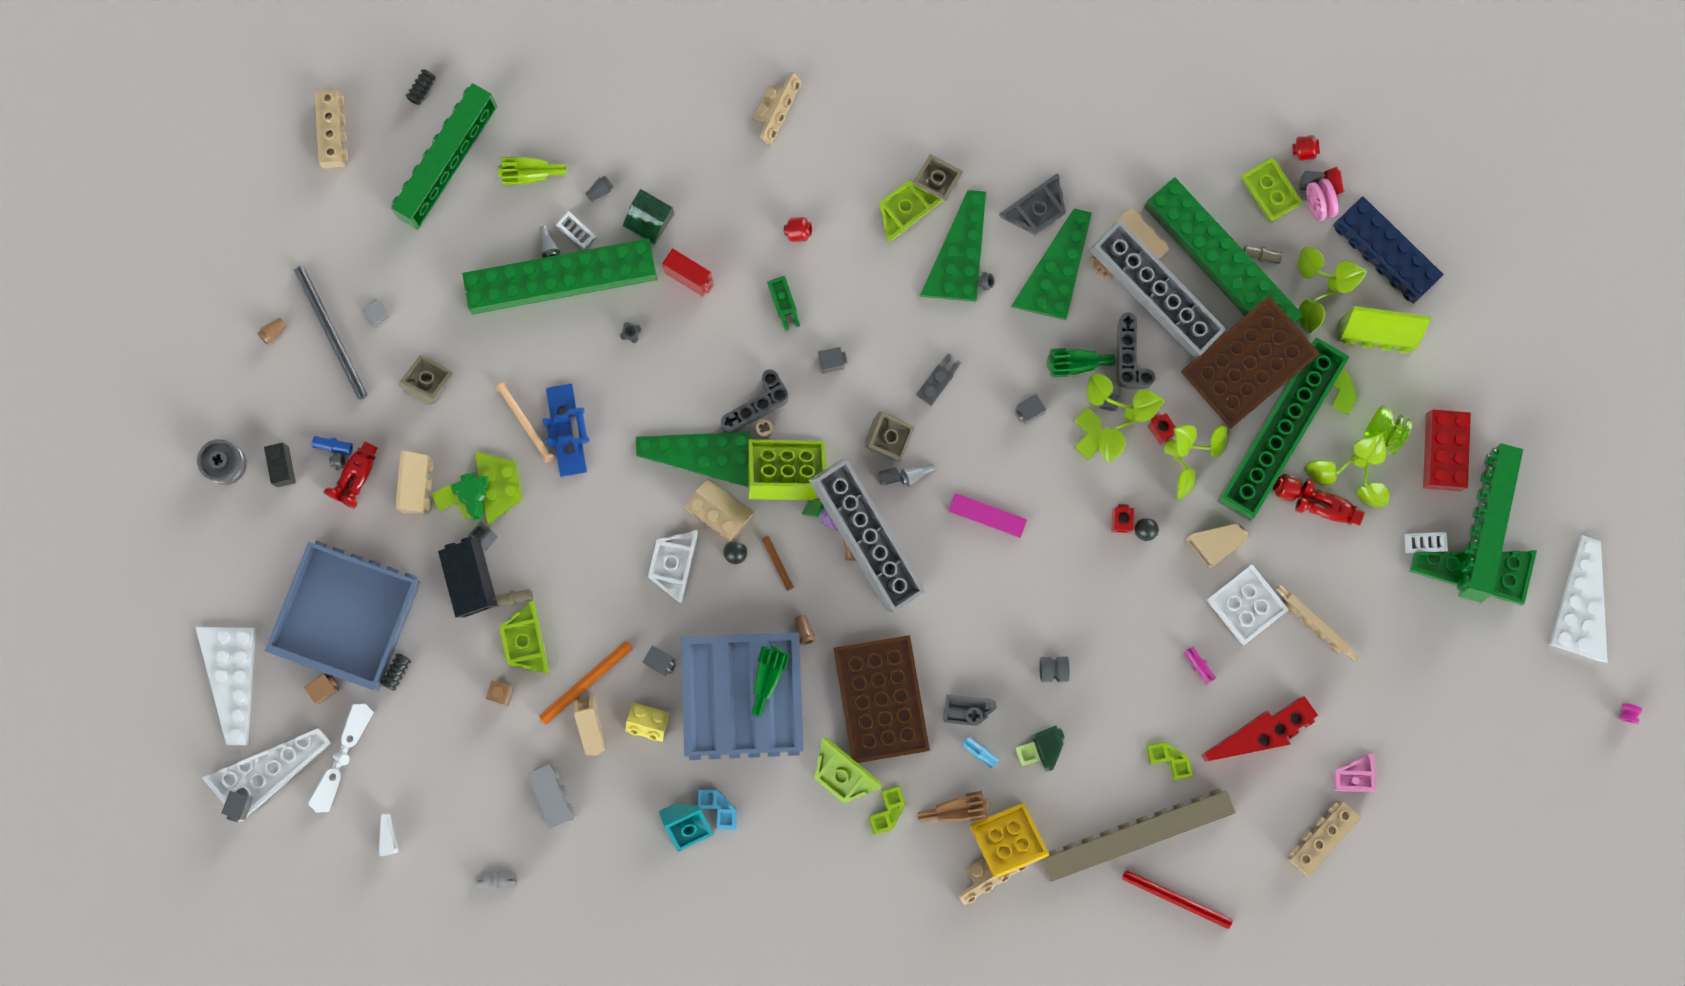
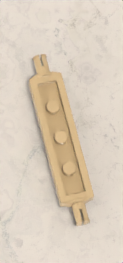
M1281 585L1275 590L1284 598L1283 602L1289 611L1300 616V621L1307 627L1311 626L1315 630V635L1321 640L1325 639L1334 652L1346 654L1353 662L1359 658V655L1351 649V646L1291 592H1288Z

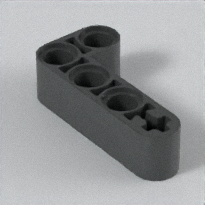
M1127 312L1122 314L1117 323V384L1125 389H1147L1155 381V373L1151 369L1137 368V319L1133 313ZM1125 320H1128V323H1130V325H1129L1127 331H1125V330H1126V323L1124 322ZM1122 338H1129L1131 344H1124ZM1128 356L1131 359V363L1123 362L1122 357ZM1122 375H1129L1131 381L1125 382L1122 379ZM1147 375L1150 378V382H1143L1141 376Z
M769 369L763 372L762 384L766 390L765 393L722 416L721 426L724 432H736L787 403V389L776 371ZM768 376H773L776 380L774 383L769 384L765 379ZM782 392L785 394V397L782 400H777L774 397L775 394ZM761 401H765L768 403V407L760 409L758 404ZM748 410L752 415L749 418H743L741 416L742 412ZM736 415H738L740 423L736 420ZM727 420H730V422H733V426H732V427H730L729 425H727V422H726Z

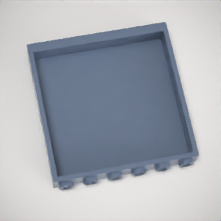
M315 541V544L308 542L265 651L365 688L379 691L380 682L386 673L421 582L417 581V576L405 573V576L398 574L399 570L389 566H387V569L381 568L380 563L369 560V563L362 561L363 557L352 553L351 556H347L342 549L333 547V550L326 548L327 544L319 541Z

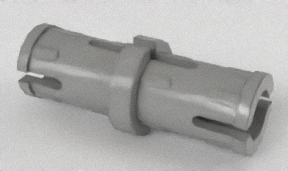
M499 873L476 875L475 880L484 881L475 882L476 888L493 887L494 889H498L499 886L516 887L517 881L509 880L517 879V875H499Z

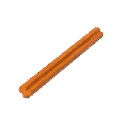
M624 641L539 715L540 720L544 724H548L631 652L633 647L630 643Z

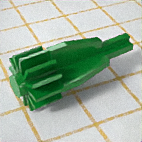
M1051 349L1049 351L1050 355L1047 358V368L1051 371L1050 376L1052 378L1068 377V375L1095 370L1098 366L1115 364L1114 354L1097 355L1096 351L1082 349Z
M779 646L761 647L757 660L760 663L755 678L754 694L756 699L751 712L753 715L762 716L766 700L771 698L782 671L786 669L790 654L782 652L783 648Z

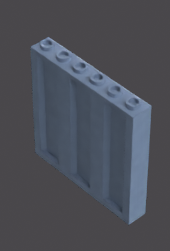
M799 632L681 637L685 757H689V760H701V756H709V759H721V755H729V758H741L740 754H748V758L760 757V753H768V757H777L783 752H788V756H799L800 752H804ZM771 645L783 648L782 652H786L790 656L786 669L782 671L771 698L766 700L762 716L760 717L751 714L756 699L754 686L756 671L760 663L757 660L762 646L770 648Z

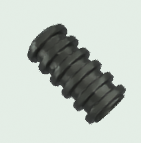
M421 69V74H418V79H415L412 89L408 90L409 94L405 95L406 98L412 103L420 105V100L424 99L423 95L427 94L426 91L430 89L429 86L433 85L432 81L436 80L435 75L426 69Z
M396 653V659H393V664L389 666L390 670L386 671L387 675H384V680L380 682L382 686L392 691L397 689L396 685H399V679L402 680L403 677L401 676L406 673L405 669H408V663L411 664L412 662L411 659L402 654Z

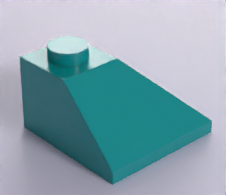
M675 803L659 811L663 825L678 852L714 835L698 806Z

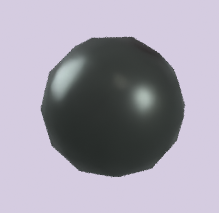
M1142 518L1137 521L1134 530L1140 540L1150 541L1158 535L1159 526L1153 519Z
M729 542L724 547L723 556L731 564H740L747 557V548L743 544Z

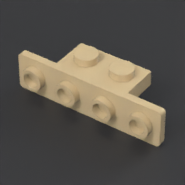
M791 72L783 88L768 85L753 116L756 121L766 123L760 138L767 145L771 146L802 84V81L795 73Z
M985 858L980 859L965 869L974 885L958 894L962 904L966 905L967 903L974 902L977 897L992 891L996 885L1008 881L1011 876L1017 872L1024 871L1027 866L994 879Z

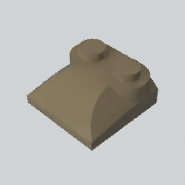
M930 154L913 181V185L946 201L957 186L963 171Z
M419 355L400 380L399 386L406 394L425 404H434L438 401L439 394L452 377L453 372Z
M880 411L872 421L865 440V447L901 462L914 426Z

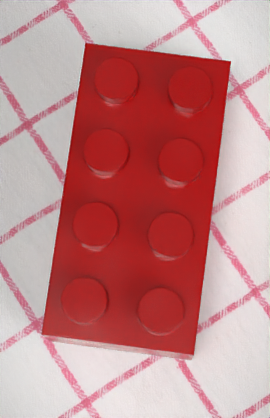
M1432 409L1426 413L1423 488L1463 491L1468 488L1471 412Z

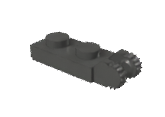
M949 353L940 365H937L916 394V396L930 406L934 404L954 376L953 374L961 364L957 360L950 371L946 370L944 366L951 359Z

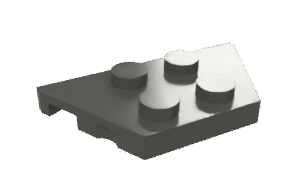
M1055 174L999 213L1000 218L1033 235L1038 234L1065 215L1066 210L1063 203L1059 174Z

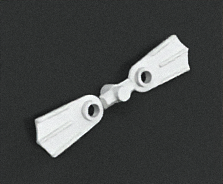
M365 703L352 704L341 736L343 746H341L339 752L337 751L333 754L335 759L333 768L325 772L307 803L316 813L330 811L341 779L339 769L342 765L349 763L348 749L356 745L374 713ZM351 735V739L346 741L347 736ZM333 773L334 777L331 780H329L330 774Z

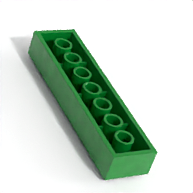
M473 83L464 90L463 98L459 103L455 104L452 115L443 123V129L433 138L432 146L424 152L422 161L414 167L411 178L403 184L402 192L392 201L391 209L401 221L417 230L420 228L497 109V104L491 93Z
M1500 443L1485 456L1484 464L1486 469L1481 474L1480 482H1482V487L1478 490L1476 500L1479 501L1472 515L1475 519L1474 524L1469 529L1470 543L1468 542L1465 547V554L1467 556L1466 561L1464 560L1461 566V572H1463L1462 579H1459L1457 584V590H1459L1458 597L1481 603L1493 595L1524 449Z

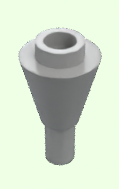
M541 226L539 229L542 235V257L559 255L560 250L549 235L547 226Z
M933 464L922 468L901 469L900 480L903 485L906 484L909 487L925 474L935 471V467Z

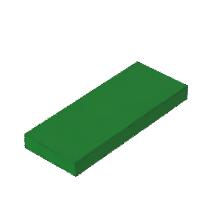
M808 500L802 514L819 517L824 506L822 502Z

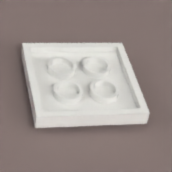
M1250 565L1206 600L1242 646L1289 610L1253 565Z

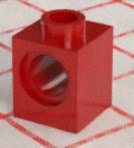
M1158 413L1150 419L1151 422L1148 428L1160 445L1175 436L1173 429L1176 426L1167 413L1163 415ZM1158 423L1165 424L1166 431H1160Z
M1118 504V507L1112 509L1111 532L1132 533L1134 508H1129L1127 504ZM1119 514H1124L1127 516L1126 523H1122L1119 521Z

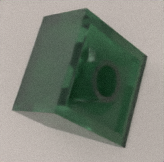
M640 189L629 207L623 227L644 239L649 238L650 242L655 245L674 215L673 207Z
M1056 725L1030 735L1035 743L1045 772L1054 769L1064 745L1063 739L1065 737L1061 728H1057Z

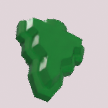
M476 473L461 475V481L450 485L452 492L458 496L460 503L466 505L467 512L473 520L481 519L484 510L483 500L486 497V488L489 486L488 476L476 477Z

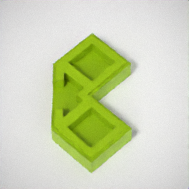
M1342 369L1332 386L1339 391L1331 407L1348 415L1357 399V395L1349 372Z
M1087 407L1074 420L1087 434L1074 448L1085 459L1089 460L1099 450L1098 441L1102 429L1101 419Z
M447 485L431 494L440 512L458 504L466 520L471 518L467 512L466 505L460 503L458 496L453 494L451 486Z
M1162 742L1146 746L1150 765L1169 761L1173 780L1193 777L1189 757L1172 747L1169 743Z
M900 785L881 791L887 810L868 816L874 835L894 828L905 806Z

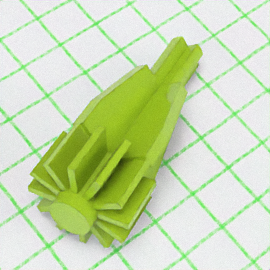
M501 157V165L498 166V177H502L503 185L529 184L546 180L548 175H566V164H547L546 160L530 157Z

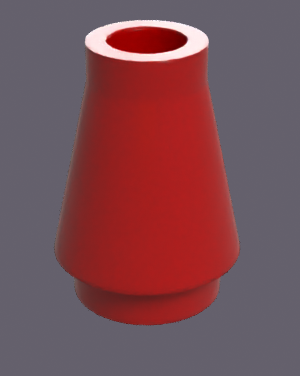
M1338 167L1323 172V178L1331 182L1336 195L1345 192L1341 170L1339 171Z

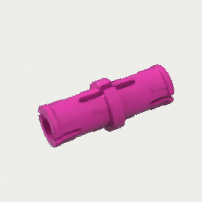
M1194 646L1184 652V655L1194 666L1193 670H1197L1206 685L1217 678L1206 665L1207 661L1201 658Z

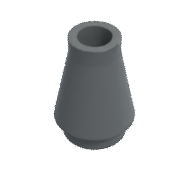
M604 175L602 178L599 177L585 194L593 202L610 193L614 186Z

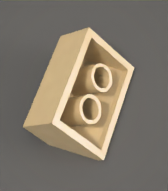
M400 451L395 508L403 514L427 515V510L430 509L428 491L432 489L430 472H433L434 463L428 455Z
M709 479L695 491L684 506L687 512L729 542H733L755 513Z

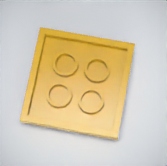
M1024 803L970 825V829L994 879L1049 856V852Z

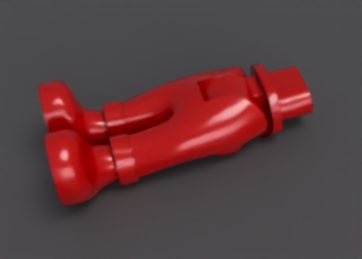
M364 441L362 447H358V451L347 461L340 479L336 483L337 486L335 488L327 487L323 493L355 509L357 506L356 495H359L362 486L371 472L378 448ZM353 476H355L351 486L348 489L349 491L346 495L343 496L345 489H347L351 479L353 478Z
M1309 478L1304 482L1302 496L1296 502V512L1303 513L1305 510H1309L1312 514H1317L1335 522L1361 525L1365 512L1359 510L1358 506H1354L1346 499L1337 495L1314 489L1315 483ZM1305 497H1309L1313 500L1325 503L1328 505V507L1320 505L1316 502H1311L1308 498Z

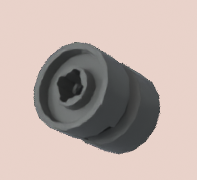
M1068 656L1057 657L1055 660L1052 657H1040L1041 682H1052L1054 679L1057 682H1069L1070 668Z

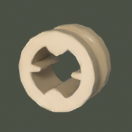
M762 419L756 424V432L760 437H769L773 432V425L769 420ZM767 424L770 430L762 433L759 427Z

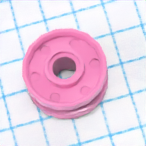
M1322 179L1318 184L1315 182L1309 183L1306 194L1313 217L1319 222L1325 220L1326 215L1329 218L1336 217L1338 215V201L1331 182L1328 179Z

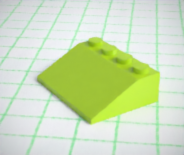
M1353 306L1339 320L1337 342H1343V345L1346 346L1357 344L1367 349L1379 347L1382 351H1392L1393 349L1399 350L1403 354H1410L1418 348L1431 321V317Z
M748 440L749 499L820 500L809 479L826 469L825 441Z

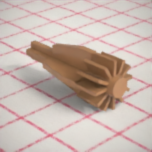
M982 790L966 793V796L954 798L936 805V809L918 812L919 822L938 819L939 822H961L970 819L971 822L986 820V810H989L987 798L984 799Z

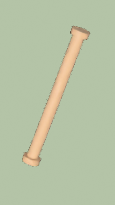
M500 383L495 389L502 394L544 457V462L551 461L555 456L553 453L550 454L507 390L506 383Z

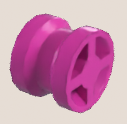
M1622 703L1621 708L1623 711L1619 715V719L1639 724L1640 719L1638 716L1642 712V708Z

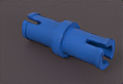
M314 436L312 448L328 450L329 453L340 452L351 455L353 443L338 441L336 438L327 439Z

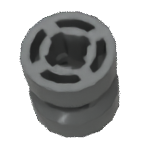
M1113 388L1112 394L1108 397L1117 401L1120 397V390ZM1106 400L1102 405L1098 406L1108 411H1117L1118 408L1117 405Z

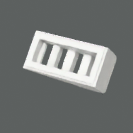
M569 211L555 224L557 229L582 250L596 237ZM568 219L572 221L566 228L563 226ZM575 224L577 227L570 233L568 230ZM581 229L583 232L576 238L574 235ZM587 234L589 237L581 243L580 240Z
M1446 532L1404 534L1405 553L1446 552L1448 550ZM1412 538H1415L1416 549H1412ZM1420 538H1423V548L1420 547ZM1428 538H1431L1432 548H1429Z
M390 814L381 815L379 856L398 852Z

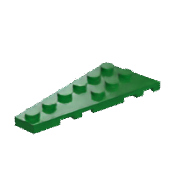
M967 190L920 297L969 302L977 301L986 192Z
M1075 208L1072 210L1011 305L1012 308L1061 320L1067 319L1092 212Z
M750 432L640 436L636 437V456L748 488V440L751 439Z
M1537 550L1502 552L1495 587L1491 597L1521 606L1525 604ZM1459 551L1415 552L1409 572L1457 586L1459 579H1462L1463 572H1461V566L1463 561H1466L1467 554Z

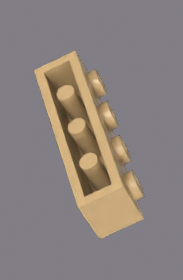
M337 89L315 91L318 162L323 169L346 167L345 160H348L347 149L344 147V142H347V135L343 130V125L346 124V117L342 113L345 100L344 96Z
M1334 802L1328 808L1329 813L1316 821L1314 830L1312 832L1308 831L1302 837L1303 842L1299 846L1295 845L1289 851L1290 856L1287 860L1304 876H1310L1361 819L1345 802Z

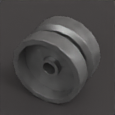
M215 439L202 446L197 456V465L204 477L221 485H229L242 478L246 471L247 460L239 447L226 440Z

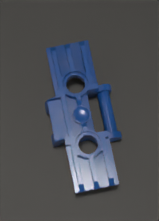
M572 383L546 388L551 419L543 418L542 420L543 425L547 427L548 439H546V444L549 447L556 448L560 477L586 473L587 468L583 444L590 442V439L587 437L583 416L585 410L584 408H576ZM561 407L568 408L564 415H558V410ZM575 416L579 432V438L577 439L573 437L570 420L571 417ZM567 444H573L575 450L573 453L567 454L564 451V447Z

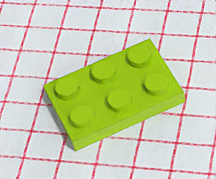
M1273 157L1240 177L1270 224L1303 204Z

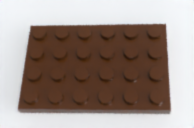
M1268 296L1208 347L1201 356L1194 359L1180 372L1231 429L1320 353L1272 298Z
M910 635L833 648L852 759L857 763L930 751Z

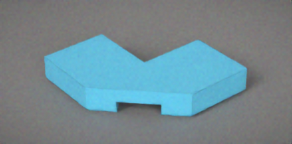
M698 789L697 806L700 809H717L716 829H736L737 809L718 789Z

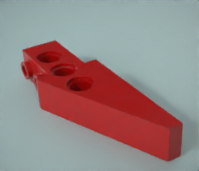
M1305 696L1299 697L1273 716L1269 711L1263 712L1201 756L1207 762L1290 745L1291 743L1287 737L1291 739L1299 733V728L1302 726L1307 728L1315 722L1314 718L1318 714ZM1293 713L1296 714L1299 718L1297 724H1294L1291 721V715ZM1277 724L1281 725L1283 728V732L1281 735H1278L1275 732V726ZM1261 735H1264L1267 739L1265 746L1259 743Z

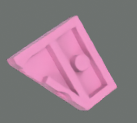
M1371 753L1335 770V791L1375 792L1374 754Z

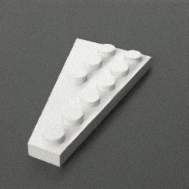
M1581 535L1579 536L1549 645L1608 663L1601 541Z
M195 627L226 745L248 746L256 629Z
M317 728L291 741L223 768L211 775L204 776L202 779L223 804L226 802L229 791H238L253 796L254 798L247 814L248 817L328 748L332 742L320 728Z

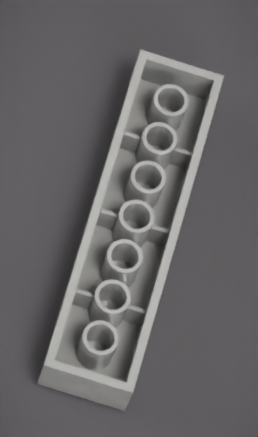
M1121 220L1116 222L1089 249L1094 257L1193 358L1201 356L1226 330Z
M847 459L838 460L809 479L810 484L887 612H896L925 592Z

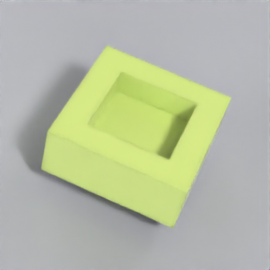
M1034 742L1015 748L1021 767L1040 761Z

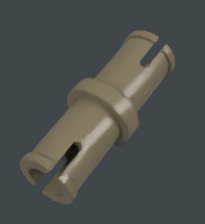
M1245 245L1243 248L1250 258L1258 259L1259 262L1281 263L1282 252L1267 250L1266 247L1257 248Z
M531 589L517 592L511 590L509 593L495 595L498 606L509 604L515 606L517 603L533 601Z

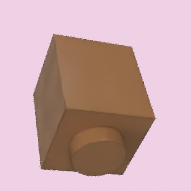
M322 674L304 687L316 704L322 703L339 691L336 687L338 683L335 678L327 674Z
M492 680L486 699L508 706L514 687Z

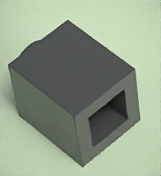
M841 347L818 351L822 374L844 369V363H847L845 352H841Z
M1035 394L1016 406L1015 415L1020 422L1023 421L1026 425L1044 414L1046 408L1038 395Z
M229 791L221 814L227 815L226 819L234 822L246 820L254 797L238 791Z

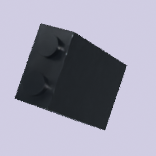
M472 537L463 538L460 540L461 543L447 544L444 546L445 549L438 551L455 618H466L498 606L481 541L479 539H472Z

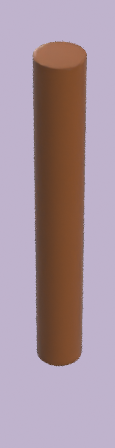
M769 536L763 538L762 541L786 590L793 589L794 586Z

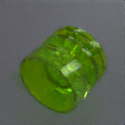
M1382 405L1370 421L1363 438L1381 433L1386 444V450L1389 447L1388 453L1394 455L1407 440L1413 420L1409 418L1404 420V415L1402 414L1393 420L1395 411Z

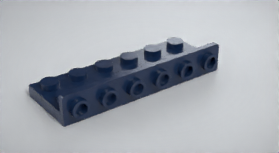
M1364 196L1333 224L1335 231L1339 235L1344 236L1352 248L1362 253V257L1367 262H1371L1375 266L1376 271L1380 275H1384L1389 280L1390 285L1396 289L1398 288L1403 293V297L1413 304L1444 275Z

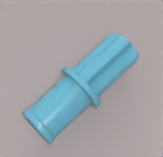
M967 737L962 743L963 747L976 756V759H980L991 769L999 760V758L985 749V746H980L970 737Z

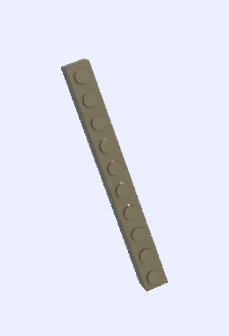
M1216 789L1209 792L1210 796L1203 798L1200 795L1192 798V803L1187 805L1181 802L1173 805L1174 809L1168 812L1166 809L1157 811L1152 818L1148 819V816L1136 819L1137 823L1130 825L1129 822L1119 825V830L1111 832V829L1101 832L1098 838L1093 839L1090 836L1082 839V843L1075 846L1074 843L1063 846V851L1057 853L1056 850L1049 851V856L1041 859L1048 879L1051 882L1235 814L1236 812L1227 791L1221 792V789Z

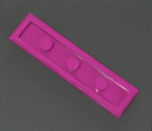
M955 493L948 511L1021 538L1027 519Z

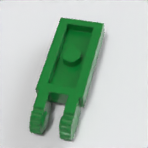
M785 276L767 281L784 330H789V324L785 316L792 314L794 325L799 327L800 323L796 314L797 309Z

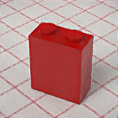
M671 249L662 263L665 274L702 297L705 293L708 294L714 285L712 283L711 271L675 249Z

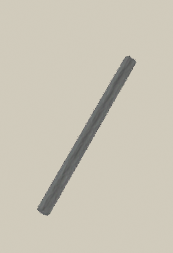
M302 265L296 267L294 271L357 398L363 399L367 397L368 394L305 267Z

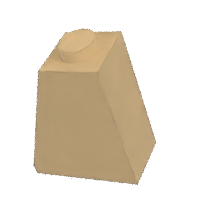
M1232 524L1191 534L1186 540L1208 568L1211 569L1249 538L1243 526Z
M594 695L577 698L574 700V716L586 756L600 755L605 751V740Z

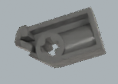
M946 694L943 721L963 725H978L996 709V703L988 698ZM973 710H976L977 714H979L975 716V719H972L971 715H969Z

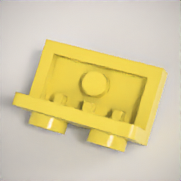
M633 702L626 720L625 731L635 736L640 735L653 741L662 742L670 718V712Z

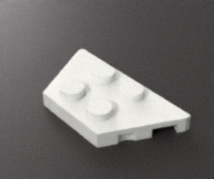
M698 530L656 540L648 578L679 603L683 602L699 533Z

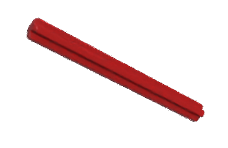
M1125 870L1122 875V880L1226 929H1230L1233 923L1231 918L1128 870Z

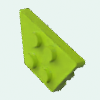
M906 181L879 202L887 242H892L944 200L913 185L912 181Z
M475 452L479 477L488 476L489 486L486 488V497L483 501L487 524H492L514 505L523 501L517 463L489 454Z
M533 600L522 610L515 613L511 619L499 626L507 665L550 674L536 605Z
M824 737L822 739L814 779L844 804L882 788L884 784L828 738Z

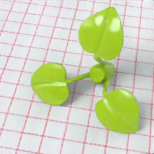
M1303 247L1298 259V270L1304 278L1311 279L1315 277L1316 273L1329 278L1328 287L1331 292L1315 298L1314 301L1306 299L1301 303L1299 310L1303 316L1299 319V322L1308 334H1312L1314 330L1319 328L1325 318L1324 307L1317 302L1330 295H1336L1337 291L1341 293L1351 292L1360 284L1367 273L1365 269L1348 260L1342 261L1337 265L1335 276L1320 271L1325 263L1323 255L1313 247Z
M1093 374L1089 378L1087 386V397L1090 403L1100 406L1106 400L1126 409L1124 417L1128 421L1114 427V430L1109 427L1104 428L1099 436L1100 452L1106 461L1112 463L1123 452L1126 443L1123 433L1118 431V429L1132 425L1133 422L1149 421L1159 411L1165 399L1150 390L1142 389L1135 394L1133 406L1119 403L1108 397L1113 392V385L1109 378L1102 374Z
M1182 425L1173 429L1176 441L1169 439L1165 444L1164 452L1175 456L1174 460L1180 462L1185 467L1178 478V501L1189 495L1196 484V471L1190 469V466L1180 458L1185 457L1191 448L1211 450L1213 457H1219L1223 454L1228 444L1227 427L1221 425L1215 428L1210 440L1211 445L1209 446L1192 445L1197 437V430L1192 425Z
M1381 433L1358 440L1354 445L1355 455H1351L1350 459L1338 470H1336L1335 463L1329 460H1316L1304 466L1306 473L1315 482L1321 485H1331L1337 480L1336 474L1341 473L1354 461L1356 466L1365 468V486H1360L1357 489L1359 499L1371 507L1382 508L1388 506L1390 499L1388 488L1379 482L1368 483L1369 463L1377 465L1386 458V444Z

